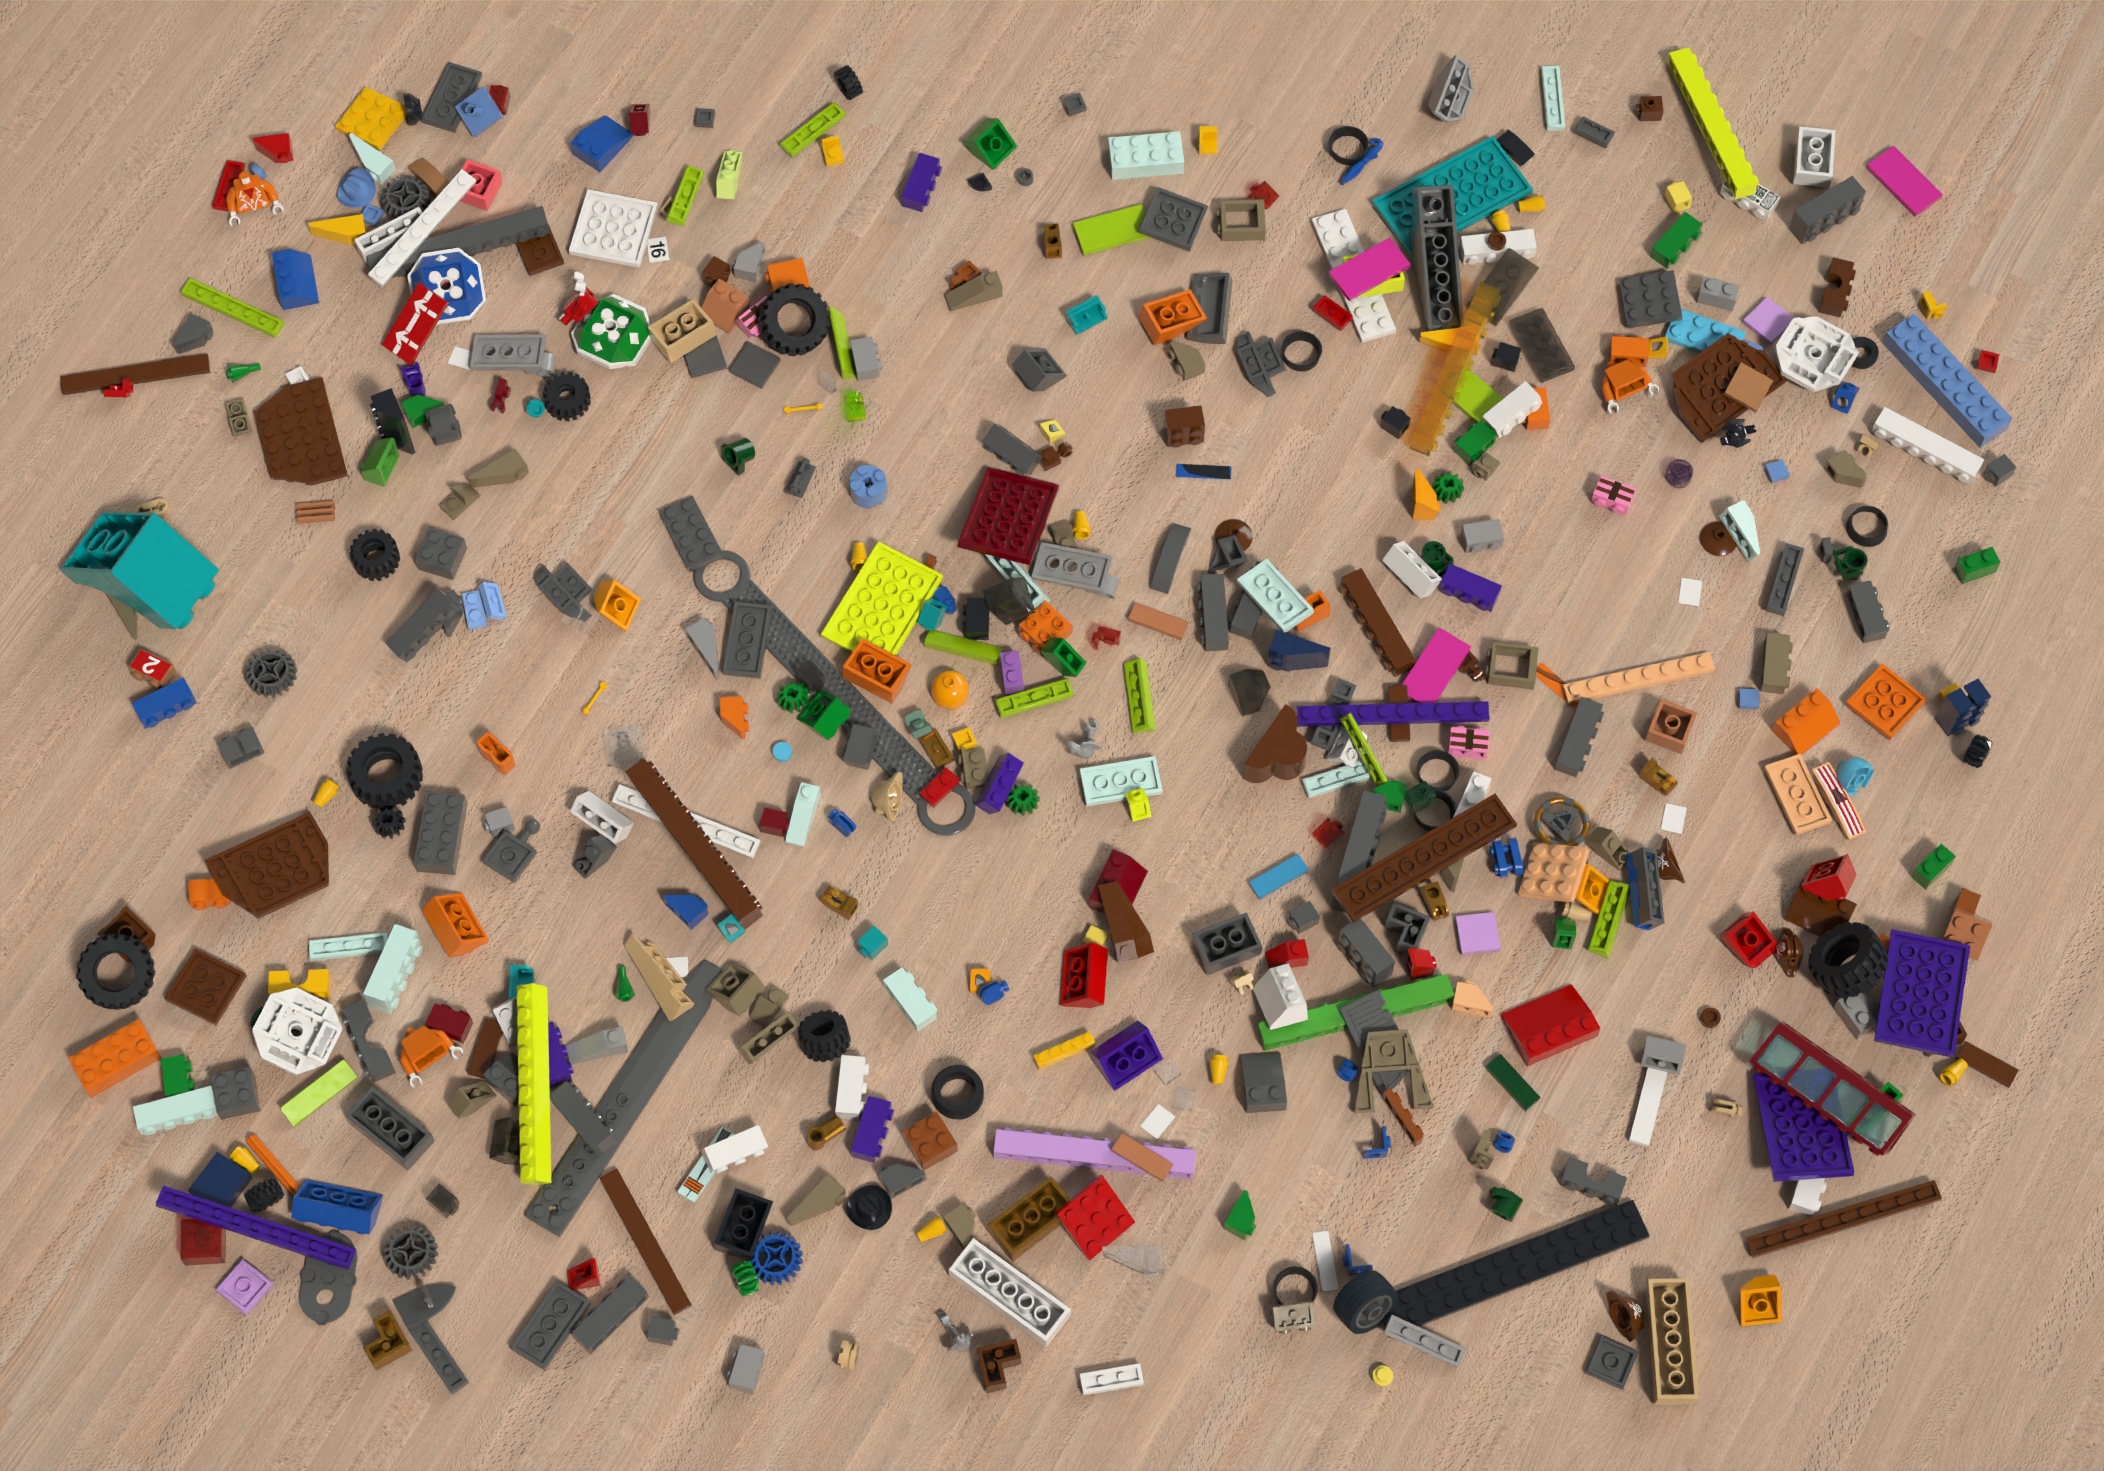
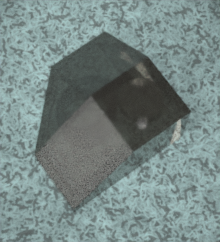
M1245 669L1229 675L1228 686L1242 717L1260 711L1271 688L1264 671Z

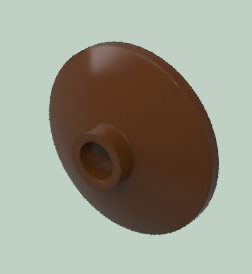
M1230 519L1218 526L1215 533L1217 545L1219 539L1234 536L1231 532H1237L1236 537L1243 551L1250 547L1253 534L1251 528L1245 522L1238 519Z
M1712 522L1706 525L1701 532V545L1711 555L1726 556L1732 553L1737 546L1723 522Z

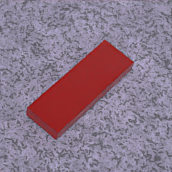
M227 160L212 205L213 209L228 212L226 197L230 188L233 187V181L239 179V174L244 172L245 163Z

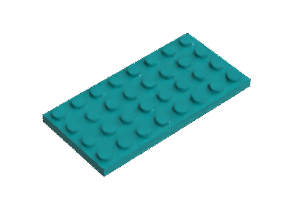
M1491 136L1373 199L1372 205L1412 258L1409 228L1415 226L1412 189L1417 187L1453 185L1456 230L1458 233L1531 194L1533 188L1494 136Z

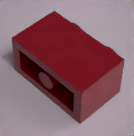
M434 1003L425 1023L429 1030H442L451 1040L464 1044L473 1025L469 1013L462 1010L457 1012L446 1004L438 1005Z

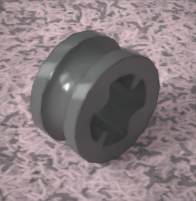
M1024 168L1017 173L1020 185L1030 186L1033 183L1034 177L1030 169ZM1023 175H1027L1028 179L1024 180Z

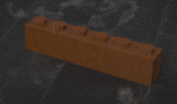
M1360 568L1343 576L1339 585L1343 595L1348 597L1350 608L1358 614L1357 618L1360 625L1365 626L1369 640L1375 643L1377 654L1385 660L1384 664L1387 671L1392 672L1393 676L1396 677L1411 670L1416 663V659L1363 569Z

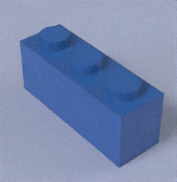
M183 677L131 704L143 727L146 729L156 726L164 719L174 717L176 713L182 710L190 709L197 702Z

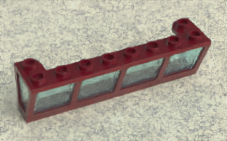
M1784 1021L1777 1025L1750 1060L1754 1070L1760 1074L1766 1073L1770 1076L1769 1080L1778 1086L1780 1084L1783 1085L1788 1094L1796 1097V1095L1800 1097L1805 1106L1810 1109L1813 1107L1819 1111L1818 1114L1827 1121L1829 1119L1834 1121L1836 1128L1844 1133L1846 1131L1851 1133L1853 1140L1859 1144L1865 1143L1868 1145V1150L1876 1156L1889 1154L1916 1116L1913 1111Z

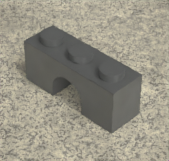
M1569 1157L1560 1183L1565 1189L1583 1192V1195L1589 1198L1597 1197L1609 1205L1618 1204L1627 1177L1608 1171L1603 1181L1594 1182L1587 1176L1589 1163Z

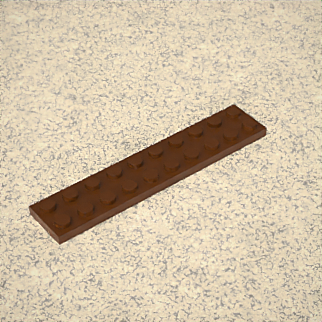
M1495 793L1332 888L1331 892L1354 923L1517 827V823Z

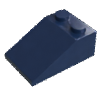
M1276 630L1269 649L1267 665L1277 671L1328 667L1331 648Z

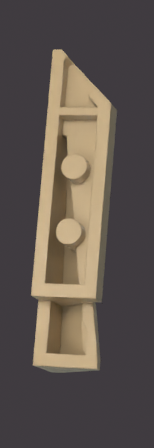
M631 934L625 944V948L668 1020L673 1021L694 1006V1003L682 991L687 984L655 944L649 941L644 944L640 942L635 934Z

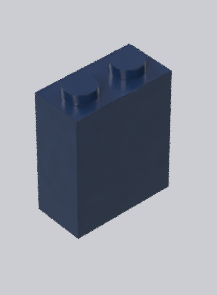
M216 1152L188 1192L191 1195L231 1208L253 1178L248 1171Z

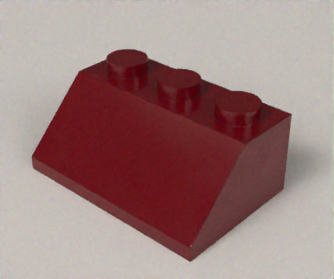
M1112 849L1089 898V908L1104 913L1098 885L1113 881L1119 883L1133 905L1148 870L1131 856Z

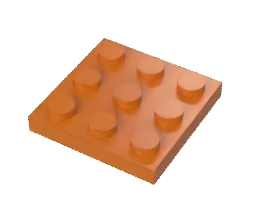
M1882 663L1846 701L1845 705L1891 740L1924 705L1927 698Z

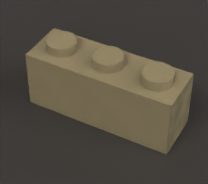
M1767 632L1764 640L1760 692L1783 694L1785 688H1789L1790 677H1787V671L1791 669V660L1788 657L1792 653L1793 642H1790V635Z
M787 1011L740 1046L738 1050L748 1064H751L800 1026L789 1011Z

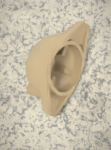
M896 772L890 779L879 783L872 794V801L876 806V814H886L891 822H894L901 805L902 773Z

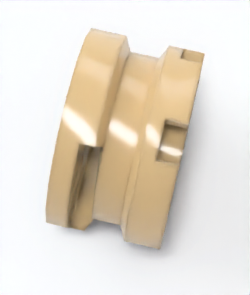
M848 1340L842 1341L838 1368L843 1369L846 1367L851 1369V1371L855 1370L859 1354V1342L853 1344L849 1343Z

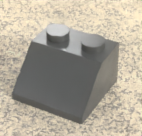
M1024 349L1012 364L1017 375L1026 382V386L1033 392L1045 391L1067 376L1046 349Z
M511 1053L498 1059L483 1076L486 1083L515 1107L519 1103L518 1056Z

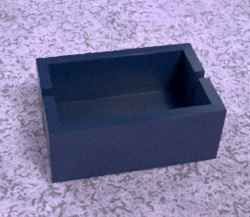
M1979 678L1964 685L1963 688L1967 692V696L1961 688L1946 695L1935 720L1947 737L1952 734L1958 735L1964 731V727L1969 725L1973 727L1981 721L1980 718L1985 713V708L1988 707L1991 695Z

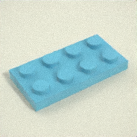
M1681 309L1682 320L1671 322L1665 337H1668V342L1701 353L1727 333L1735 336L1738 340H1744L1746 332Z

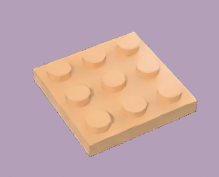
M1534 842L1518 892L1519 896L1574 903L1588 858V848L1558 844L1547 845Z

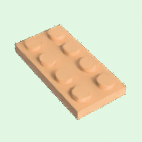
M1801 754L1764 767L1795 836L1831 824L1832 819Z

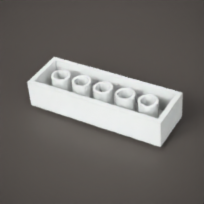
M974 1238L949 1269V1276L1045 1347L1050 1344L1071 1316L1070 1308Z

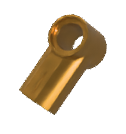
M834 1115L818 1127H812L807 1133L808 1147L812 1150H820L824 1147L825 1143L845 1131L846 1127L837 1115ZM813 1136H819L821 1139L819 1141H813L811 1138Z

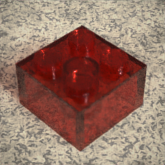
M196 1219L181 1220L180 1259L184 1265L226 1263V1229Z

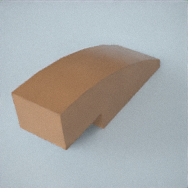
M420 158L408 166V170L417 180L421 179L423 184L427 186L429 193L431 192L435 198L450 183L438 169L424 158Z

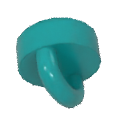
M532 398L527 401L525 410L531 417H539L544 413L545 406L541 400Z

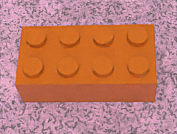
M137 1019L74 1054L68 1060L86 1092L92 1098L160 1060L162 1057L140 1019Z

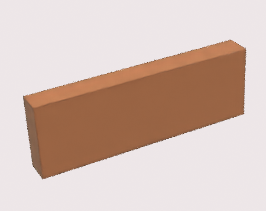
M1136 602L1128 618V621L1179 640H1182L1188 626V621Z
M1123 1133L1111 1149L1113 1153L1161 1182L1164 1181L1173 1167V1163Z

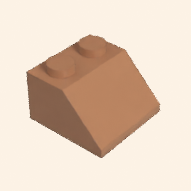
M718 279L708 291L702 309L715 326L729 334L737 324L735 321L750 309L749 296L723 280Z

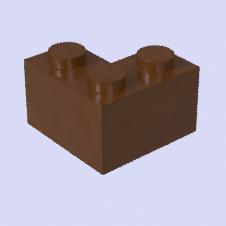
M1017 1339L976 1348L986 1393L1007 1389L1003 1369L1021 1365V1355Z

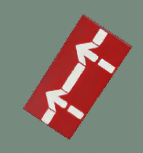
M418 282L382 346L409 365H413L449 302Z

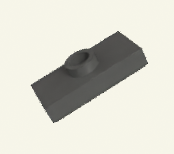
M1584 116L1574 131L1575 134L1604 148H1607L1615 134L1614 131Z

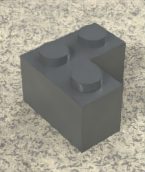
M1394 902L1387 917L1385 928L1401 934L1396 952L1407 956L1408 949H1419L1429 925L1430 916Z

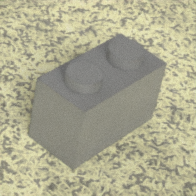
M1704 277L1697 303L1733 312L1740 285Z
M872 337L850 340L857 380L861 381L879 377V370H882L881 360L876 358V354H879L877 343H873Z
M1500 519L1462 525L1461 536L1466 553H1479L1482 550H1497L1503 547L1504 536Z
M1647 1036L1640 1066L1680 1075L1686 1044Z
M740 1344L739 1350H735L733 1355L734 1367L729 1369L727 1375L730 1388L754 1394L765 1358L764 1350Z

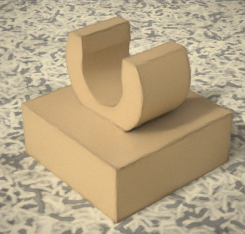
M1863 435L1860 442L1864 444L1859 446L1858 451L1861 452L1864 447H1867L1869 449L1867 456L1870 457L1873 454V449L1878 450L1881 444Z
M1247 970L1228 978L1231 986L1237 988V991L1242 995L1244 994L1242 989L1244 985L1247 984L1250 990L1253 989V984L1250 981L1254 980L1252 973Z

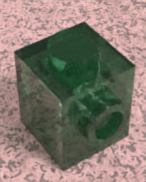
M1424 781L1406 790L1404 799L1415 814L1434 804L1436 792L1431 785L1429 786Z

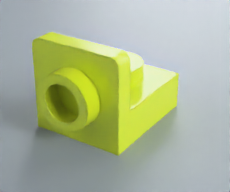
M1143 788L1125 793L1133 822L1151 817L1149 800Z

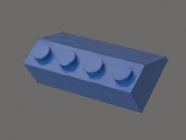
M305 1179L293 1197L291 1219H296L300 1222L316 1223L319 1226L335 1227L339 1230L355 1231L358 1234H370L376 1224L383 1195Z

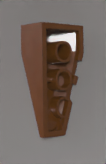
M1113 881L1098 885L1116 962L1121 963L1153 953L1154 949L1150 933L1119 883Z

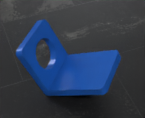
M1842 381L1831 407L1847 414L1860 388L1852 383ZM1840 397L1846 398L1848 405L1845 407L1839 406L1838 399Z
M1382 1126L1381 1129L1383 1149L1365 1150L1364 1159L1387 1157L1391 1142L1390 1136H1386L1385 1126Z
M1346 1244L1345 1254L1342 1255L1344 1267L1347 1266L1349 1276L1373 1270V1265L1353 1267L1349 1244Z

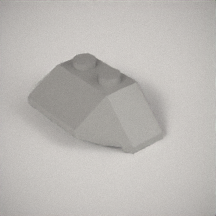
M1457 54L1438 75L1428 101V106L1432 113L1446 123L1463 119L1474 91L1470 64Z

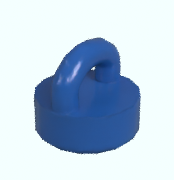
M1343 1060L1337 1068L1338 1076L1347 1082L1352 1081L1359 1073L1357 1065L1350 1060Z
M1498 1132L1494 1139V1147L1502 1153H1509L1512 1150L1515 1138L1509 1133Z

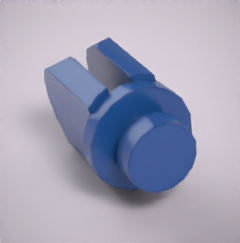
M938 587L933 594V599L948 606L946 611L948 615L953 614L957 610L955 598L947 587Z
M834 809L829 813L828 818L832 820L831 825L845 837H848L851 832L856 830V824L843 811L838 813Z
M997 980L980 987L978 995L984 1004L990 1005L1005 996L1004 991H1009V987L1005 980L1001 981V984Z

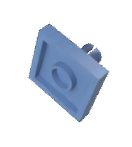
M484 86L455 106L473 137H477L504 117Z

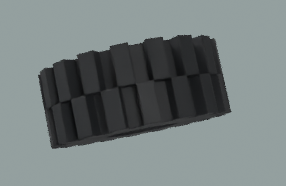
M561 372L559 377L555 374L553 375L554 380L549 378L547 381L548 385H544L543 399L548 413L551 412V416L554 418L557 415L560 421H562V418H565V421H570L569 418L572 417L573 420H576L577 415L582 417L584 415L583 410L587 412L589 409L588 405L591 404L589 387L583 377L580 379L578 374L573 376L572 372H568V375ZM565 391L574 393L573 398L570 400H561L559 396Z

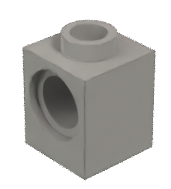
M507 807L485 814L487 821L484 822L487 833L491 832L493 838L501 836L504 831L508 833L515 831Z

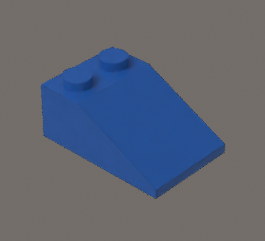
M604 116L581 130L570 142L572 155L598 172H601L630 141L634 134H631V131L608 116Z

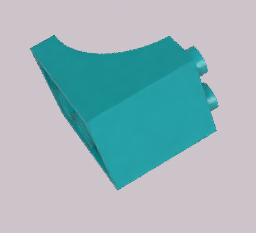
M102 511L59 569L75 584L95 588L116 598L140 613L158 628L182 629L190 623L194 616V612L191 610L198 599L206 598L213 591L215 582L212 579L219 571L215 565L156 513Z

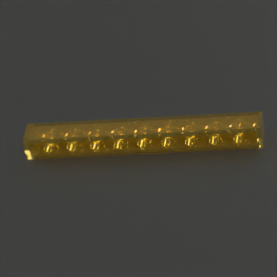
M1480 281L1411 439L1409 449L1429 456L1431 451H1436L1439 444L1436 439L1438 435H1443L1446 427L1443 423L1445 419L1449 420L1453 411L1450 408L1452 402L1456 404L1460 393L1457 392L1459 386L1463 387L1467 379L1464 376L1466 370L1470 371L1474 363L1471 360L1473 354H1478L1481 347L1478 344L1480 338L1484 339L1488 331L1485 326L1487 322H1492L1495 314L1492 310L1494 306L1498 307L1502 297L1499 296L1500 289Z

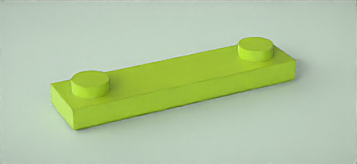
M835 102L831 103L781 142L780 147L793 158L846 117V113Z
M687 165L667 216V222L684 227L704 176V170Z
M1065 678L995 699V703L1002 719L1072 698L1074 693L1069 679Z

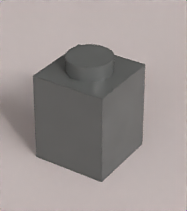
M2003 454L1988 464L1983 474L1988 482L1997 487L2013 476L2016 466Z
M1308 901L1290 911L1288 923L1293 930L1296 929L1298 934L1319 924L1320 916L1311 901Z
M651 1317L647 1333L648 1341L672 1346L673 1341H677L679 1335V1328H677L676 1322Z

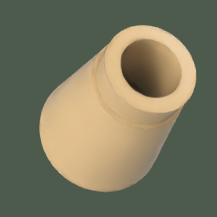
M1564 902L1561 916L1571 920L1588 922L1591 910L1575 902Z

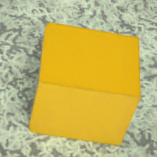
M1199 126V154H1217V126Z

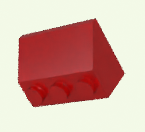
M1846 854L1811 865L1802 883V888L1828 901L1844 899L1857 875L1849 855Z
M1090 942L1064 950L1060 1006L1093 1008L1104 1005L1108 960L1107 948Z

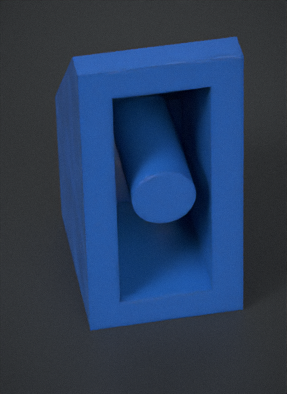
M665 895L663 897L665 905L691 930L708 915V905L702 898L698 899L694 895Z

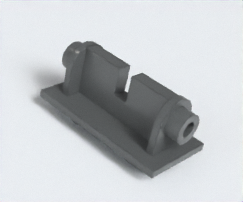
M803 458V460L798 461L785 493L803 498L816 466L810 464L809 459Z

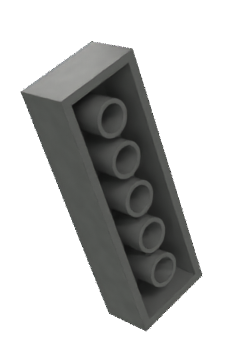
M1363 791L1336 886L1372 865V859L1375 855L1377 842L1387 814L1388 804L1385 803L1386 796ZM1333 895L1331 909L1345 912Z

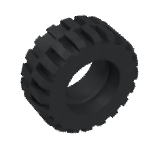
M792 283L777 288L763 301V305L758 312L760 314L758 317V324H760L759 332L764 335V342H768L772 350L780 351L779 354L796 356L800 354L801 356L811 352L823 342V339L828 334L827 330L831 323L829 317L831 315L830 311L826 309L828 306L826 301L823 302L821 300L822 295L819 292L816 294L810 286L806 288L804 284L794 285ZM795 303L807 311L810 317V328L804 335L793 337L781 329L778 323V313L784 305Z
M379 733L378 737L371 735L367 737V741H360L358 743L359 747L353 748L351 751L352 757H348V767H346L348 781L353 793L359 798L360 802L368 804L373 809L378 806L380 810H385V806L390 808L396 807L399 804L403 806L407 804L406 800L408 798L412 800L416 796L414 791H419L421 787L420 782L423 781L422 764L413 745L410 742H406V739L401 736L397 739L396 735L391 733L388 736H385L384 733ZM391 759L402 764L399 776L389 783L377 784L369 781L367 778L371 767L379 761Z
M1846 922L1841 926L1836 925L1832 930L1828 929L1824 932L1825 934L1816 940V945H1813L1811 948L1812 953H1809L1808 959L1809 970L1827 994L1836 998L1856 997L1859 993L1864 994L1868 991L1867 989L1873 988L1876 985L1878 979L1881 980L1883 971H1886L1887 949L1873 929L1866 924ZM1855 955L1848 963L1841 965L1847 958Z
M108 934L107 936L96 938L94 942H90L87 945L85 951L81 952L80 961L77 962L78 973H76V979L79 981L78 986L80 990L84 992V996L91 1000L93 1004L107 1009H126L138 1004L143 997L148 995L150 987L152 988L154 984L155 963L150 956L149 950L140 941L126 935ZM120 953L132 961L135 970L134 978L124 989L109 990L98 979V965L107 955Z

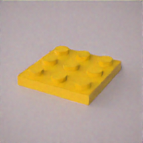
M365 87L335 125L337 131L348 136L351 133L380 151L406 118V107L389 97Z

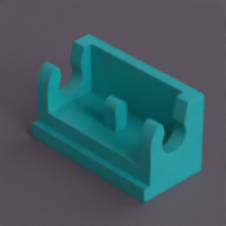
M1095 295L1066 311V321L1074 333L1078 335L1108 319L1105 313L1107 310L1099 296Z
M510 965L509 999L517 996V986L534 983V969H530V966Z

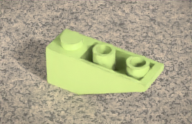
M734 150L724 151L716 179L717 198L735 199L742 152Z

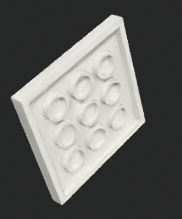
M587 189L569 248V254L640 268L658 209V203Z

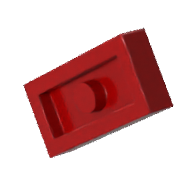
M1326 295L1313 306L1315 313L1340 331L1353 319L1352 314Z
M946 767L919 795L934 808L960 783V779Z

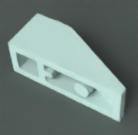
M351 133L349 135L350 141L362 166L372 175L374 181L382 185L395 171L393 160Z
M1743 500L1728 507L1719 518L1750 563L1760 554L1754 515Z
M801 782L785 840L786 843L801 847L805 846L821 798L819 786Z

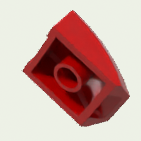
M1754 911L1747 912L1738 917L1719 936L1729 949L1749 968H1757L1773 954L1777 946V941Z

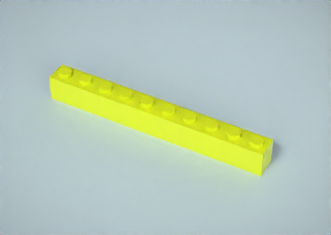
M1689 47L1670 52L1668 66L1734 198L1739 199L1755 194L1759 184L1756 175H1753L1751 164L1745 159L1744 150L1739 147L1737 137L1732 133L1728 120L1726 121L1724 111L1717 103L1716 95L1710 90V83L1708 80H1705L1703 69L1697 64L1696 55L1692 54Z
M531 983L517 986L520 1183L538 1186L551 1183L548 996L546 986Z

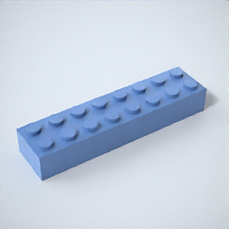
M1912 314L1886 332L1882 344L1979 448L2008 429L2012 417L1915 314Z

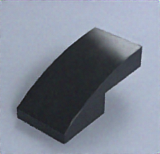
M1509 129L1497 139V142L1507 154L1509 153L1520 167L1535 155Z

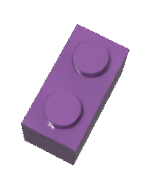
M1019 651L1000 653L1005 696L1024 691Z

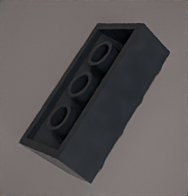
M392 388L370 396L372 403L369 405L380 438H394L398 450L415 454L405 418Z

